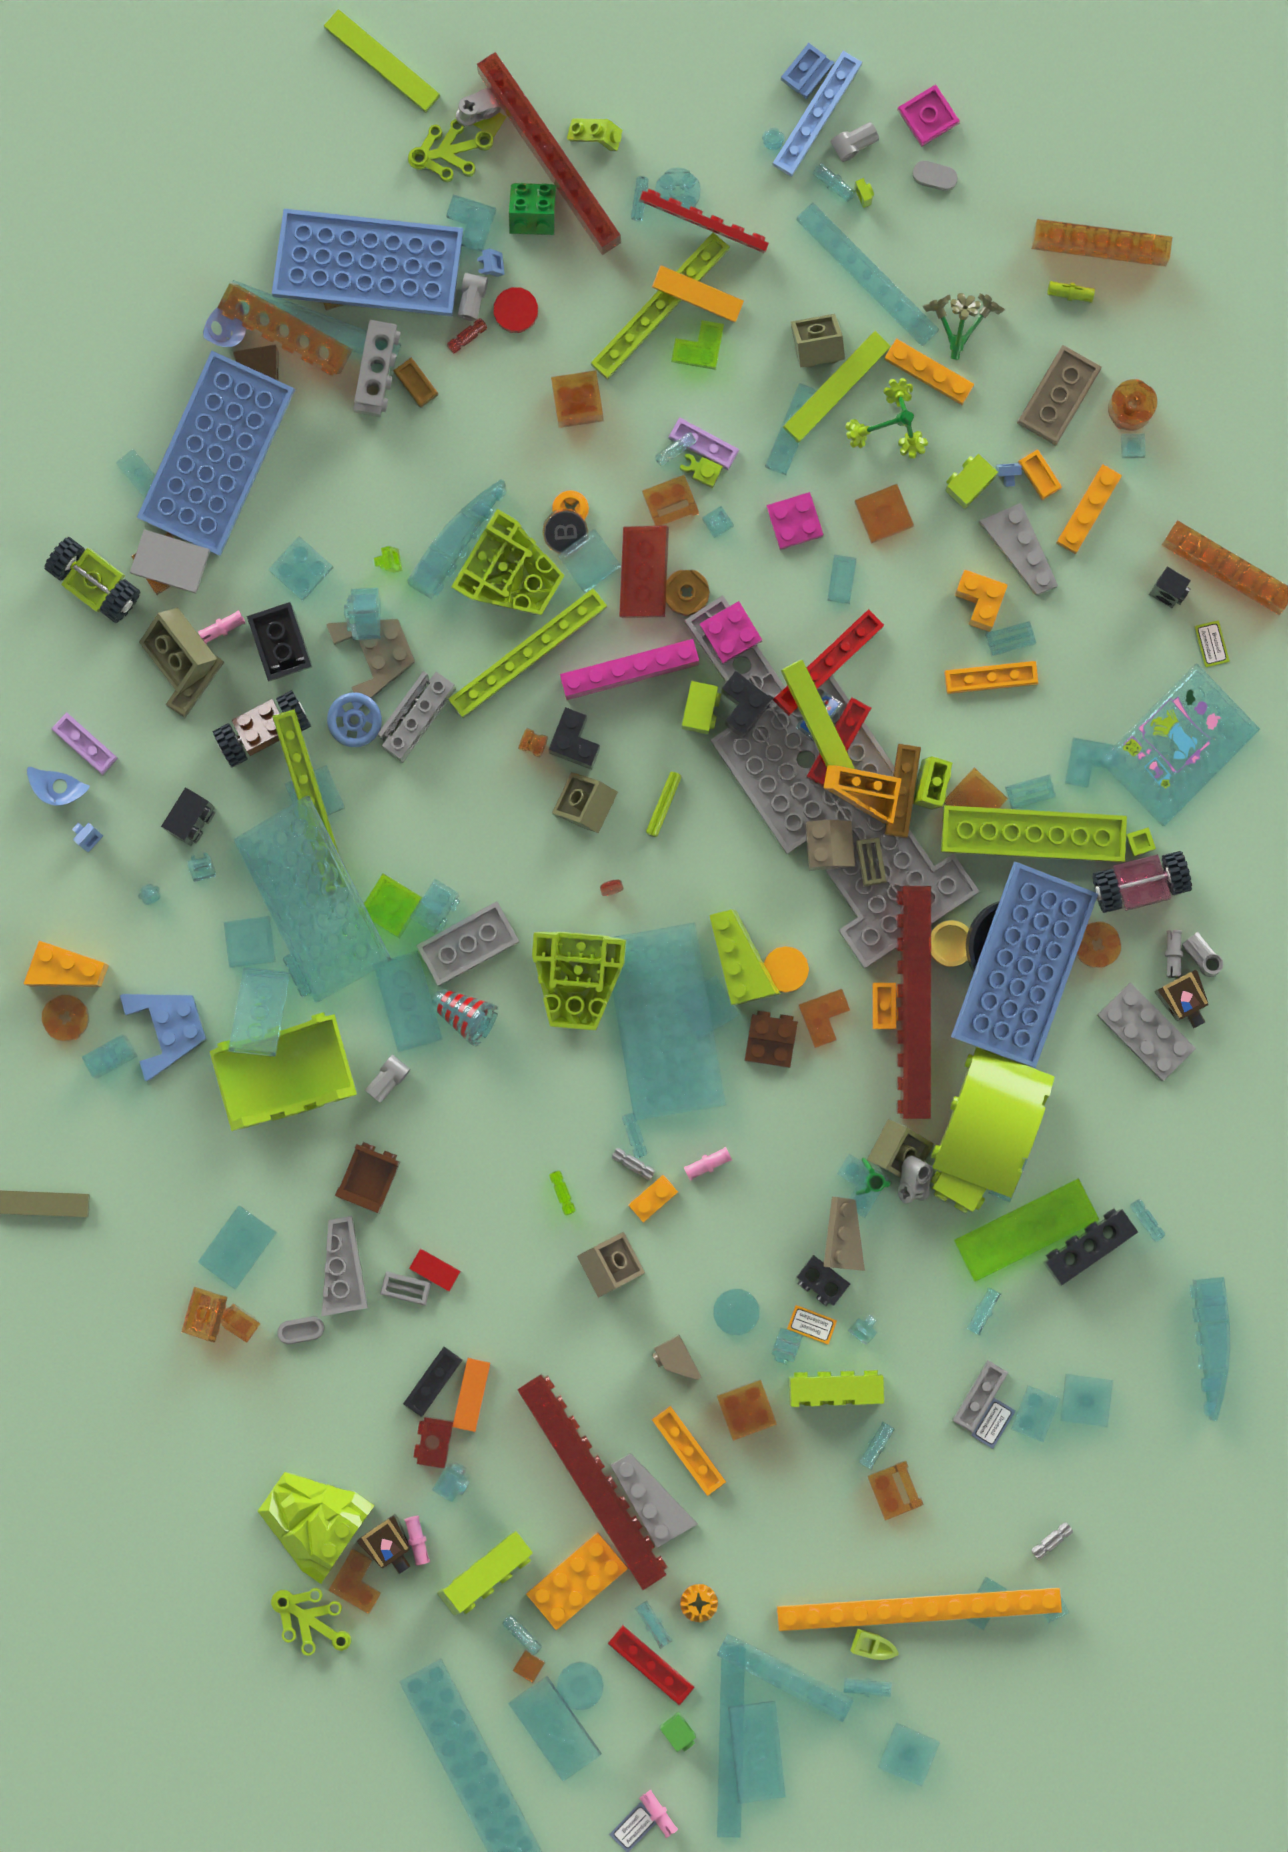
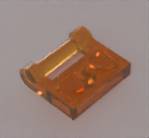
M685 475L642 490L656 530L663 528L664 524L685 516L699 514ZM685 500L687 501L688 506L659 517L658 510Z
M906 1460L867 1476L885 1521L924 1505L922 1499L917 1495L907 1470L909 1466ZM899 1473L910 1500L909 1503H903L892 1474Z

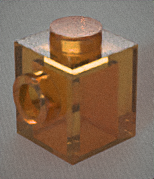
M234 1303L224 1310L220 1323L226 1330L246 1343L260 1325V1322L254 1316Z

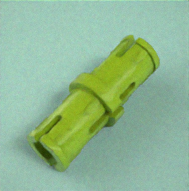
M1050 281L1047 295L1067 298V301H1072L1073 299L1089 303L1093 302L1095 288L1081 287L1071 282L1070 284Z

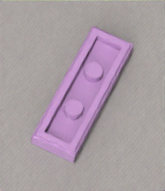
M680 417L668 439L690 451L723 466L726 470H729L739 452L738 448Z
M67 712L52 727V730L102 775L118 759Z

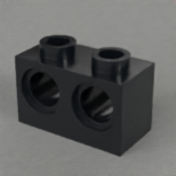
M1167 566L1149 595L1173 608L1176 603L1181 605L1191 589L1187 586L1191 580Z
M815 1255L811 1256L796 1276L799 1279L797 1284L807 1292L810 1289L818 1294L816 1299L826 1307L829 1303L834 1306L851 1284L830 1267H824V1262ZM810 1268H815L819 1272V1278L814 1282H810L806 1278V1272ZM830 1282L836 1284L838 1289L834 1296H828L824 1290L826 1284Z

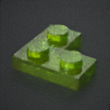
M702 320L698 342L675 338L671 362L716 370L724 324Z

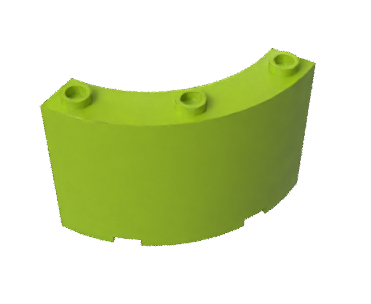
M324 1012L312 1015V1020L284 1030H281L280 1027L267 1030V1035L232 1044L231 1040L217 1043L218 1048L209 1051L231 1131L256 1126L259 1123L270 1120H279L323 1107L327 1103L338 1102L357 1095L335 1014L325 1016Z
M976 1047L973 1055L968 1054L964 1067L968 1069L959 1096H954L950 1109L953 1110L941 1144L940 1146L935 1145L931 1158L935 1159L932 1168L1012 1198L1022 1174L1024 1158L1028 1159L1046 1109L1044 1105L1050 1096L1055 1076Z

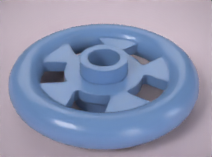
M347 693L338 697L330 706L327 724L330 733L339 743L348 747H362L377 737L382 725V716L379 707L370 697L361 693ZM351 702L354 708L345 712L343 705ZM363 704L370 710L367 716L359 709ZM352 716H357L359 718V722L357 724H353L351 722ZM336 717H343V727L337 726ZM366 721L372 724L368 733L362 730ZM348 730L357 731V738L347 737Z

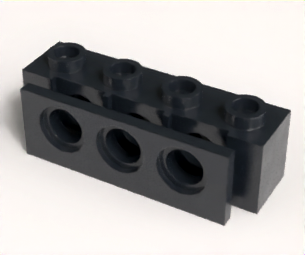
M1115 1208L1111 1209L1103 1215L1105 1219L1098 1224L1094 1221L1084 1228L1085 1233L1079 1237L1077 1235L1072 1236L1065 1241L1066 1246L1058 1250L1055 1248L1046 1255L1047 1260L1043 1263L1058 1285H1064L1138 1233L1123 1209L1117 1211ZM1105 1226H1110L1113 1230V1234L1109 1239L1103 1235ZM1087 1239L1092 1240L1094 1244L1090 1252L1084 1249V1242ZM1068 1252H1071L1075 1257L1072 1265H1067L1064 1260Z

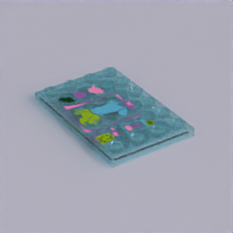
M1195 664L1099 761L1162 826H1165L1260 728L1198 664Z

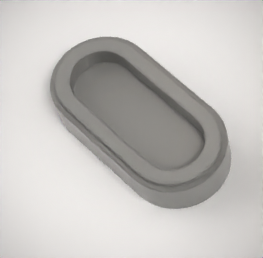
M920 161L913 169V178L920 185L949 191L957 183L956 171L944 165Z
M315 1316L285 1321L279 1326L277 1335L280 1341L285 1344L315 1340L322 1336L324 1324L320 1318Z

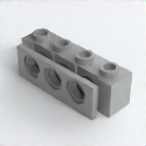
M371 319L369 321L353 411L356 413L381 417V412H386L388 399L384 398L386 389L390 390L392 376H388L390 367H394L396 361L393 347L394 344H399L401 333L397 331L396 324ZM380 341L388 344L385 350H378L375 345ZM374 364H381L384 368L380 373H375L371 370V367ZM371 386H376L380 391L377 395H369L367 389Z
M423 671L378 733V736L383 741L387 738L382 745L384 750L403 763L448 699L455 692V684L438 672H435L429 680L428 674ZM426 683L429 684L428 687H427V688L425 689V691L423 692V694L420 696V698L417 699L416 697H418V696L422 693V691L424 690V688H425V686H426ZM413 702H415V705L412 707V709H411L410 712L407 714V716H406L405 718L402 717V716H404V715L408 712V710L411 708ZM401 720L402 723H401V724L399 725V727L396 729V731L394 732V734H393L392 736H390L389 734H391V733L395 730V728H396L397 725L399 724V721Z

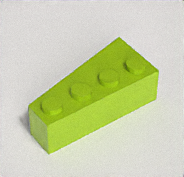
M730 909L709 915L731 1005H740L779 995L780 992L771 979V975L761 960L760 954L751 941L750 935L737 911Z
M864 1370V1375H855V1371H840L841 1375L831 1376V1371H819L817 1376H808V1372H794V1377H789V1405L791 1407H799V1405L821 1406L823 1404H884V1377L882 1374L878 1375V1370Z
M514 1531L492 1548L487 1555L472 1564L467 1571H464L452 1580L449 1586L437 1592V1594L453 1615L460 1614L462 1611L464 1614H467L476 1606L474 1602L479 1597H482L484 1600L495 1591L492 1588L498 1582L503 1584L513 1576L510 1573L517 1566L519 1569L526 1566L531 1561L529 1557L533 1552L517 1531Z

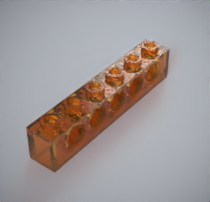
M1037 219L1033 230L1031 249L1166 267L1170 259L1173 237Z
M229 283L217 307L223 310L222 315L231 320L239 319L243 322L241 324L243 327L251 331L256 329L262 332L261 336L266 340L280 342L282 344L281 348L290 353L296 351L302 355V360L312 365L314 362L321 365V370L332 376L334 373L340 374L353 351L347 345L236 283ZM243 302L249 305V312L246 315L240 310V305ZM262 313H266L269 317V323L266 326L260 322ZM282 324L287 325L289 328V334L286 337L280 333ZM302 335L309 339V345L306 348H303L299 342ZM322 346L326 347L329 351L327 359H323L319 354Z
M1177 520L1163 541L1162 546L1276 614L1280 615L1288 605V586L1180 521Z

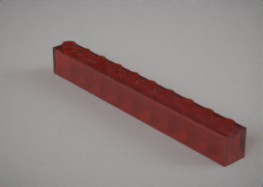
M494 52L477 63L478 74L492 91L497 102L600 253L604 255L621 244L620 233L497 53Z
M901 886V891H897V905H901V914H897V928H901V937H897V951H901V960H897V974H901V984H897V998H901V1007H897L896 1013L897 1021H901V1030H897L896 1035L897 1044H901V1053H897L896 1058L897 1067H901V1077H897L896 1081L897 1090H900V1100H897L896 1110L902 1119H931V886Z
M540 1374L517 1390L640 1587L644 1590L667 1575L665 1569L668 1566L661 1555L657 1557L652 1549L655 1548V1545L651 1538L643 1536L640 1531L643 1526L637 1516L632 1517L627 1509L630 1508V1505L623 1495L619 1497L615 1489L618 1486L612 1476L606 1477L602 1470L605 1468V1465L598 1455L594 1457L590 1449L593 1446L587 1436L581 1437L577 1430L580 1428L577 1420L573 1415L569 1417L566 1413L567 1404L561 1395L556 1397L552 1389L555 1388L552 1380L548 1375L544 1377L543 1374Z

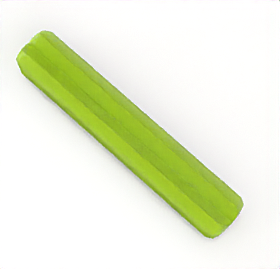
M670 772L649 822L646 833L650 836H658L680 783L681 775L676 772Z

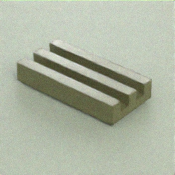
M879 837L856 841L863 887L887 883ZM870 843H875L881 879H876ZM866 844L872 879L869 881L867 879L862 845Z

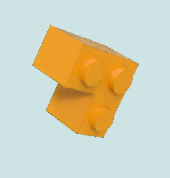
M964 569L955 596L976 603L969 625L990 632L1008 585Z

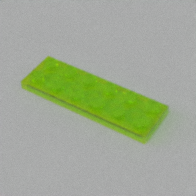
M1079 1178L953 1241L973 1281L976 1282L1100 1219Z

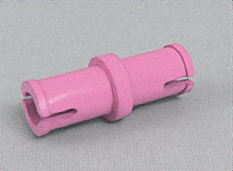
M238 610L222 620L220 618L217 619L216 623L198 631V633L203 638L205 644L221 635H228L229 631L246 622Z
M724 1147V1149L709 1156H702L703 1159L685 1166L684 1169L691 1181L693 1178L708 1171L710 1173L713 1172L714 1168L732 1161V1158L727 1148Z
M419 1515L404 1519L409 1534L408 1544L412 1547L415 1565L429 1563L430 1559L425 1545L427 1539L425 1535L423 1536Z
M649 1790L639 1798L650 1813V1819L652 1821L655 1820L665 1838H668L678 1830L666 1813V1807L661 1806L652 1790Z

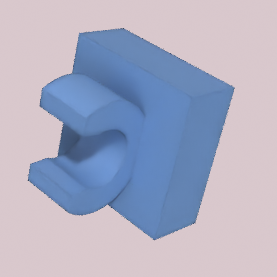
M490 248L482 250L483 256L478 257L477 261L484 263V268L478 270L479 273L484 275L490 274L496 277L505 275L503 254Z
M1019 463L996 465L997 475L1004 476L1005 487L1015 486L1014 475H1022L1021 465Z
M77 823L72 829L77 833L73 840L87 852L103 837L90 823L85 827Z

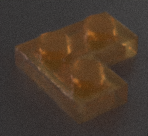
M842 989L798 1005L814 1048L837 1040L829 1018L850 1011Z
M352 1549L329 1591L369 1614L382 1592L361 1581L373 1560Z

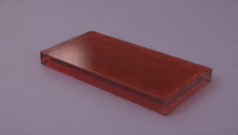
M667 525L623 527L619 617H665L669 527Z

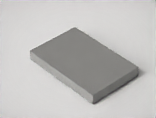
M144 529L130 573L196 594L210 549Z

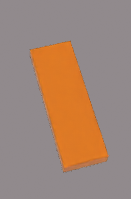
M472 1358L467 1359L452 1427L476 1432L490 1362Z

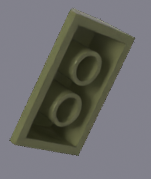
M178 607L158 613L139 641L178 694L205 676L217 660Z

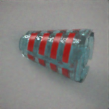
M450 990L438 991L432 999L433 1009L473 1046L481 1043L478 1040L481 1036L487 1037L498 1016V1013L494 1012V1010H499L497 1005Z

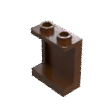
M365 1142L361 1146L356 1144L349 1166L335 1196L380 1214L401 1162L396 1160L397 1155L384 1150V1153L380 1154L374 1151L375 1146Z

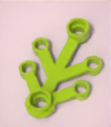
M454 119L451 121L450 129L437 149L430 150L434 141L442 137L441 127L434 124L429 127V133L421 147H415L409 152L408 162L414 169L422 170L427 168L440 175L442 181L450 182L454 177L453 170L450 167H442L433 161L434 159L442 158L461 169L465 176L470 177L475 173L474 163L465 161L454 154L477 148L483 151L489 150L494 143L493 136L489 131L482 130L476 134L475 139L451 145L457 134H461L464 131L463 125L458 130L453 128L455 124H459ZM434 129L440 131L438 135H433L431 132ZM483 139L489 141L487 145H482L480 142ZM417 156L423 157L421 162L415 161ZM466 166L473 168L470 172H466L464 169ZM446 171L451 173L448 178L443 176V173Z
M312 1588L308 1592L294 1595L288 1590H279L272 1596L271 1605L281 1615L284 1630L282 1632V1639L285 1642L290 1643L297 1636L295 1629L292 1628L291 1613L299 1620L303 1641L301 1651L304 1655L310 1656L316 1650V1645L312 1641L310 1626L332 1640L333 1647L339 1651L346 1650L351 1645L352 1639L348 1632H336L316 1618L327 1614L332 1616L340 1614L342 1605L339 1601H332L328 1605L302 1609L296 1604L309 1600L313 1603L319 1602L323 1596L321 1589ZM312 1591L319 1592L320 1596L318 1599L311 1597ZM280 1598L287 1600L286 1606L279 1605L278 1601ZM332 1604L339 1606L338 1612L331 1611ZM286 1631H291L293 1633L292 1639H287L285 1637ZM343 1637L346 1641L345 1645H339L337 1639ZM306 1644L312 1645V1652L305 1651L304 1647Z

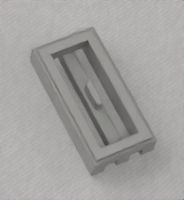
M386 1271L380 1294L426 1305L431 1282ZM389 1277L425 1286V1289L420 1290L388 1282ZM388 1286L423 1295L422 1299H418L386 1291V1289Z

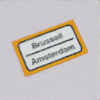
M796 1305L787 1329L829 1344L837 1320Z

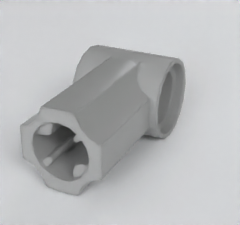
M868 122L851 132L845 131L838 134L831 140V144L840 160L845 162L856 156L860 150L879 141V136L874 125Z
M465 273L458 317L468 321H477L482 297L484 298L486 294L488 277Z
M1198 932L1182 944L1183 948L1197 963L1202 974L1205 976L1214 977L1222 970V958L1215 954ZM1206 961H1215L1217 970L1211 971L1207 969Z
M391 1055L380 1068V1073L365 1091L381 1103L394 1086L402 1082L411 1069L397 1057Z

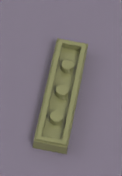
M0 1190V1214L88 1217L90 1194Z

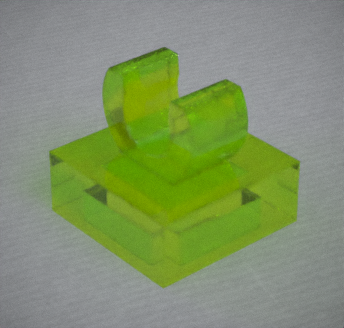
M391 546L381 548L382 556L374 558L375 567L380 566L381 569L385 568L386 571L393 573L403 571L399 549Z

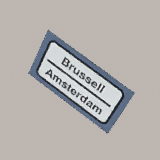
M993 1398L971 1436L993 1449L1014 1415L1015 1410L998 1399Z
M640 1802L609 1835L626 1852H629L656 1822L650 1819V1813Z

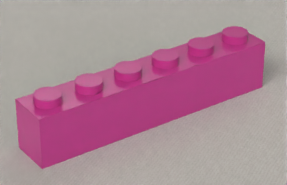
M690 639L562 673L560 678L566 700H571L699 665V658L694 640Z

